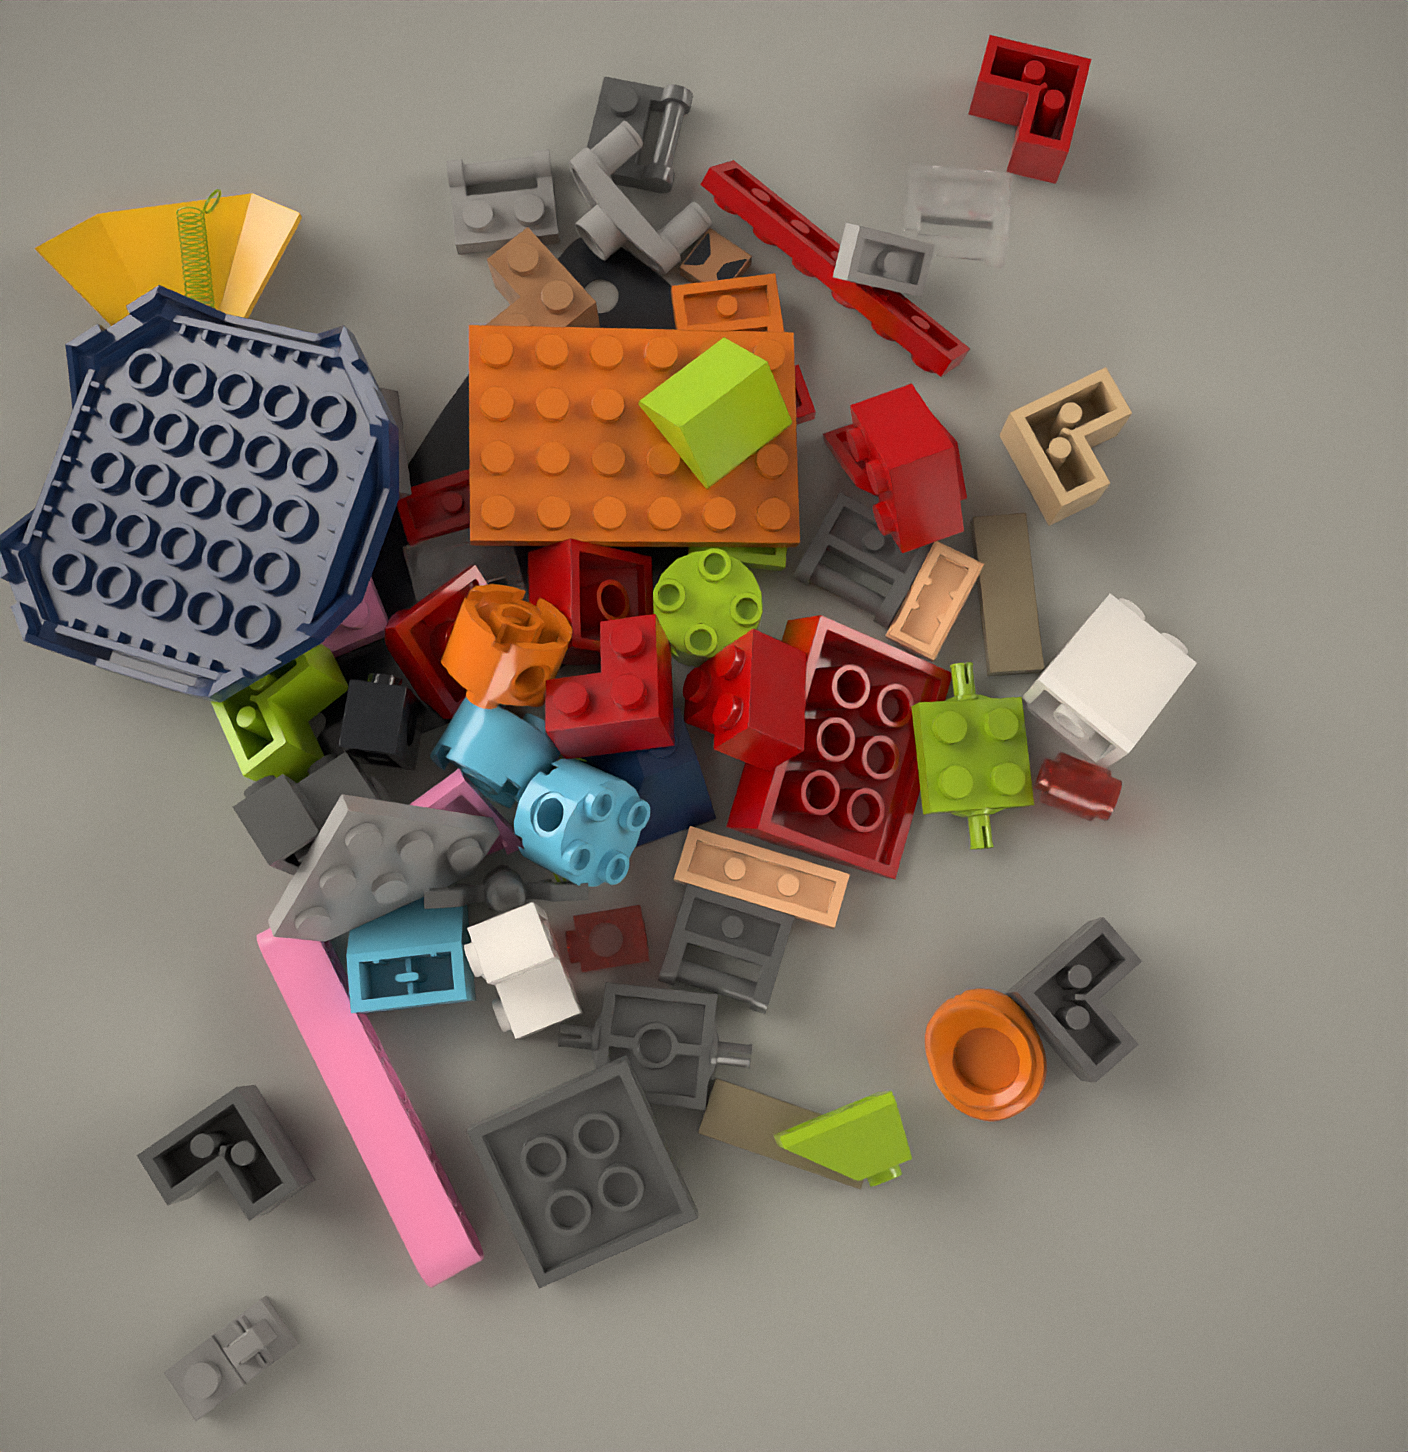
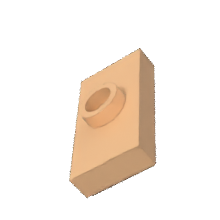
M938 541L934 542L885 636L886 639L934 662L976 583L984 564Z

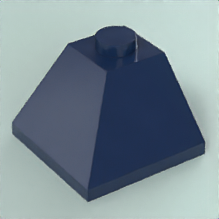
M679 707L674 708V746L580 757L586 760V762H582L624 780L636 789L639 798L648 802L650 817L646 826L640 831L635 848L689 830L690 826L697 827L716 820L700 764Z

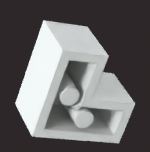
M532 902L467 928L472 942L464 945L469 965L476 978L482 976L483 979L487 980L488 984L496 986L500 998L492 1000V1006L503 1032L512 1029L515 1039H523L584 1014L544 909Z

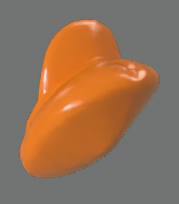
M978 988L966 990L961 995H956L954 998L946 1000L935 1011L926 1026L925 1053L933 1078L944 1097L962 1113L983 1121L995 1122L1016 1116L1030 1107L1040 1095L1047 1075L1045 1049L1033 1023L1011 997L992 989Z

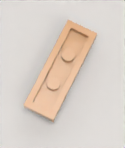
M690 826L674 881L685 885H695L789 914L800 920L834 929L850 874Z

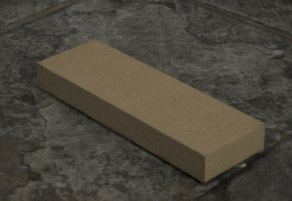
M1026 513L973 517L970 526L974 559L984 564L977 579L987 677L1041 673L1045 668Z
M719 1078L715 1079L698 1131L699 1134L860 1190L863 1185L864 1179L856 1181L777 1146L774 1134L823 1114Z

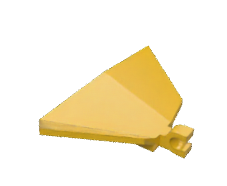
M253 193L220 197L218 204L211 213L206 214L204 212L215 309L243 318H249L302 220L299 212ZM216 198L210 200L206 211L212 207ZM207 199L98 213L34 249L112 326L129 315L126 305L158 285L185 296V281L182 273L184 270L182 269L183 264L181 262L182 253L180 252L179 226L176 218L178 215L176 211L183 207H196L203 210ZM192 208L178 211V214L185 212L201 213V211ZM184 214L181 216H196V214ZM187 219V220H182V221H184V222H192V221H197V220ZM185 225L183 227H196L197 225ZM188 230V231H184V232H186V233H192V232H198V231ZM186 236L185 238H196L198 236ZM199 238V239H194V240L203 241L204 239H203V238ZM189 241V242H185V243H199V242ZM188 247L186 249H196L200 247ZM205 249L194 250V251L204 252ZM191 252V253H186V254H200V253ZM202 254L198 256L204 258L206 255ZM189 258L188 260H196L201 258ZM184 260L183 263H185V264H186V263H189V262H202V263H205L206 260H201V261H185V260ZM193 263V264H188V265H201V264ZM203 265L199 267L205 269L207 266ZM191 269L190 271H197L202 269ZM185 271L184 273L187 275V274H190V273H203V274H206V273H208V272H207V271H202V272H186V271ZM207 276L199 277L200 279H208ZM186 282V285H187V286H188V285H192V284H204V285H207V284H209V283H208V282H203V283H187V282ZM208 287L200 288L201 290H209ZM187 288L186 290H187V291H191V290H197V289ZM188 293L187 296H188V297L194 296V295L209 296L210 294H209V293H204V294H189V293ZM209 298L201 299V301L207 302L211 300Z

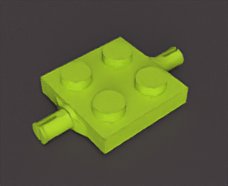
M962 662L950 665L954 697L946 701L920 702L911 706L923 815L951 813L962 818L967 817L970 850L994 848L990 815L1003 809L1025 808L1034 805L1022 697L990 698L976 694L973 673L974 665L972 662L965 664Z

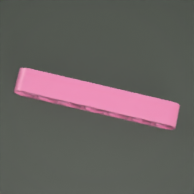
M271 928L258 934L257 942L262 955L424 1282L430 1288H433L483 1260L484 1253L477 1234L367 1014L351 1013L348 976L331 941L323 942L273 937Z

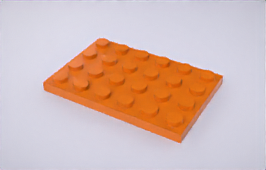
M469 325L470 546H549L572 538L582 542L615 547L796 548L800 543L794 332ZM725 337L768 362L791 417L792 424L713 486L706 489L638 403L642 398Z

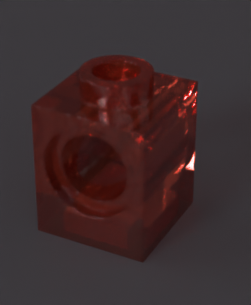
M640 904L573 916L575 929L565 931L570 963H580L581 971L584 974L651 963L643 909ZM602 926H615L620 929L623 936L620 950L608 957L597 955L592 947L594 933Z

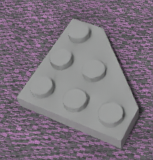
M342 794L268 919L273 937L326 942L424 897V891H429V888L446 887L474 874L500 834L494 819Z

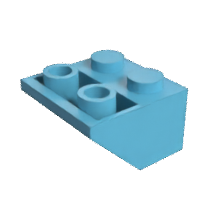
M424 897L350 930L346 958L351 1013L368 1014L476 1001L474 973L464 950V945L471 942L467 929L469 928L468 906L425 909Z

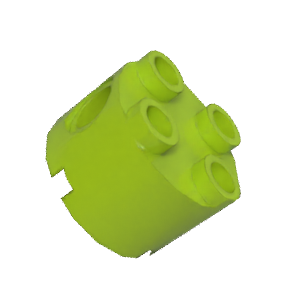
M710 548L705 551H695L676 559L661 574L654 588L653 612L656 614L671 644L672 657L677 662L689 667L691 665L699 667L719 653L725 646L733 643L751 629L758 630L763 613L762 592L754 574L735 557L729 556L724 550Z

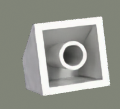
M1109 594L1022 696L1024 708L1101 771L1127 755L1133 749L1197 664L1187 655L1188 650L1180 640L1168 633L1160 634L1144 621V613L1134 603L1124 598L1117 599L1112 594Z

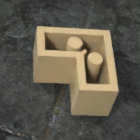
M1106 367L1010 412L999 434L1049 526L1096 504L1110 484L1091 448L1116 437L1132 412Z

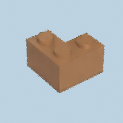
M528 227L487 259L495 288L510 303V306L486 325L600 328L596 301Z

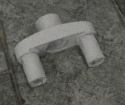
M623 121L591 150L585 147L569 161V167L574 180L591 207V210L575 223V228L587 246L600 259L605 261L623 246L655 272L665 275L681 261L680 254L711 228L712 222L706 212L696 202H692L661 230L651 227L614 184L610 176L643 147L642 139L629 123Z

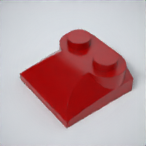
M470 565L413 607L396 612L384 628L386 646L421 700L444 719H452L466 697L467 689L462 687L448 673L447 669L442 665L441 659L464 598H467L469 591L474 587L488 585L476 565Z

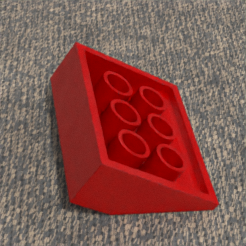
M822 615L787 620L782 642L807 653L804 751L769 772L745 762L726 827L774 845L895 880L920 793L911 706L920 702L945 701L952 674L948 670Z

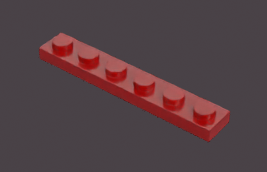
M734 160L709 167L700 185L714 196L713 200L718 207L730 214L740 216L753 227L752 231L758 239L768 245L780 248L792 258L791 262L798 271L806 276L816 277L832 290V297L839 304L849 309H856L871 321L872 329L879 336L889 341H896L910 352L912 361L919 368L928 373H936L939 377H942L960 365L970 348L903 294L834 278L833 274L840 244Z

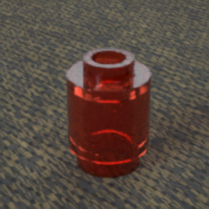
M1060 751L1055 760L1044 759L1034 788L1042 791L1040 802L1090 822L1094 818L1107 821L1120 796L1122 780L1112 777L1111 770Z

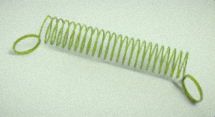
M216 189L210 194L203 206V210L196 207H183L176 211L178 215L176 218L179 226L180 252L182 253L181 262L183 264L182 269L184 270L182 273L185 281V296L188 297V293H209V296L194 295L189 298L200 300L198 302H203V304H210V307L214 309V291L212 289V274L210 272L204 212L209 214L216 207L222 194L220 189ZM218 192V196L214 204L208 211H206V208L210 200ZM192 208L201 211V213L185 212L178 214V211ZM184 214H196V216H181V215H184ZM194 219L197 221L184 222L182 220ZM185 225H197L196 227H183ZM195 230L198 232L186 233L184 231ZM186 236H198L196 238H185ZM203 238L204 240H203V241H200V240H194V239ZM196 241V242H199V243H185V242ZM188 247H200L196 249H186ZM205 249L204 252L194 251V250ZM197 252V253H200V254H186V253ZM204 254L206 256L203 258L199 257L198 255ZM189 258H201L196 260H188ZM184 260H185V261H201V260H206L205 263H202V262H189V263H186V264L183 263ZM198 263V264H201V265H188V264ZM205 265L207 267L204 269L200 268L199 266ZM191 269H202L197 271H190ZM185 271H186V272H202V271H207L208 273H206V274H203V273H190V274H187V275H186L184 272H185ZM204 276H207V277H208V279H206V280L199 278V277H204ZM186 282H187V283H203V282H208L209 284H207V285H204V284H192V285H188V286H187V285H186ZM205 287H208V288H209V290H207V291L200 289V288H205ZM187 288H191V289H197V290L187 291L186 289H187ZM206 298L211 299V300L208 301V302H207V301H201V299H206Z

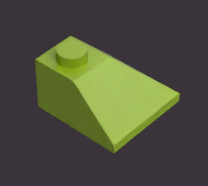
M892 1091L876 1092L774 1134L777 1146L856 1181L867 1178L870 1187L885 1183L902 1175L899 1164L912 1159L897 1102Z

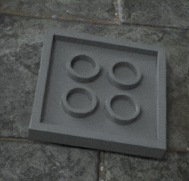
M627 1055L477 1121L467 1129L470 1140L539 1289L698 1219L697 1207Z

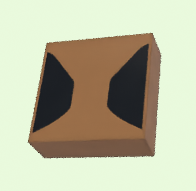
M710 228L681 264L680 275L691 283L740 278L751 266L752 256Z

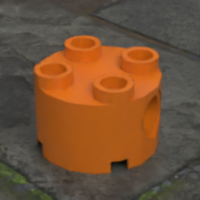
M488 584L476 586L469 591L467 598H464L441 663L448 673L462 687L467 689L466 697L472 704L484 709H495L499 703L514 706L528 705L531 707H541L545 704V680L556 678L572 637V628L568 620L552 604L539 597L536 606L529 602L523 601L526 591L512 586Z

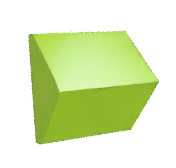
M725 337L642 398L638 403L706 489L713 486L792 424L791 417L768 362Z

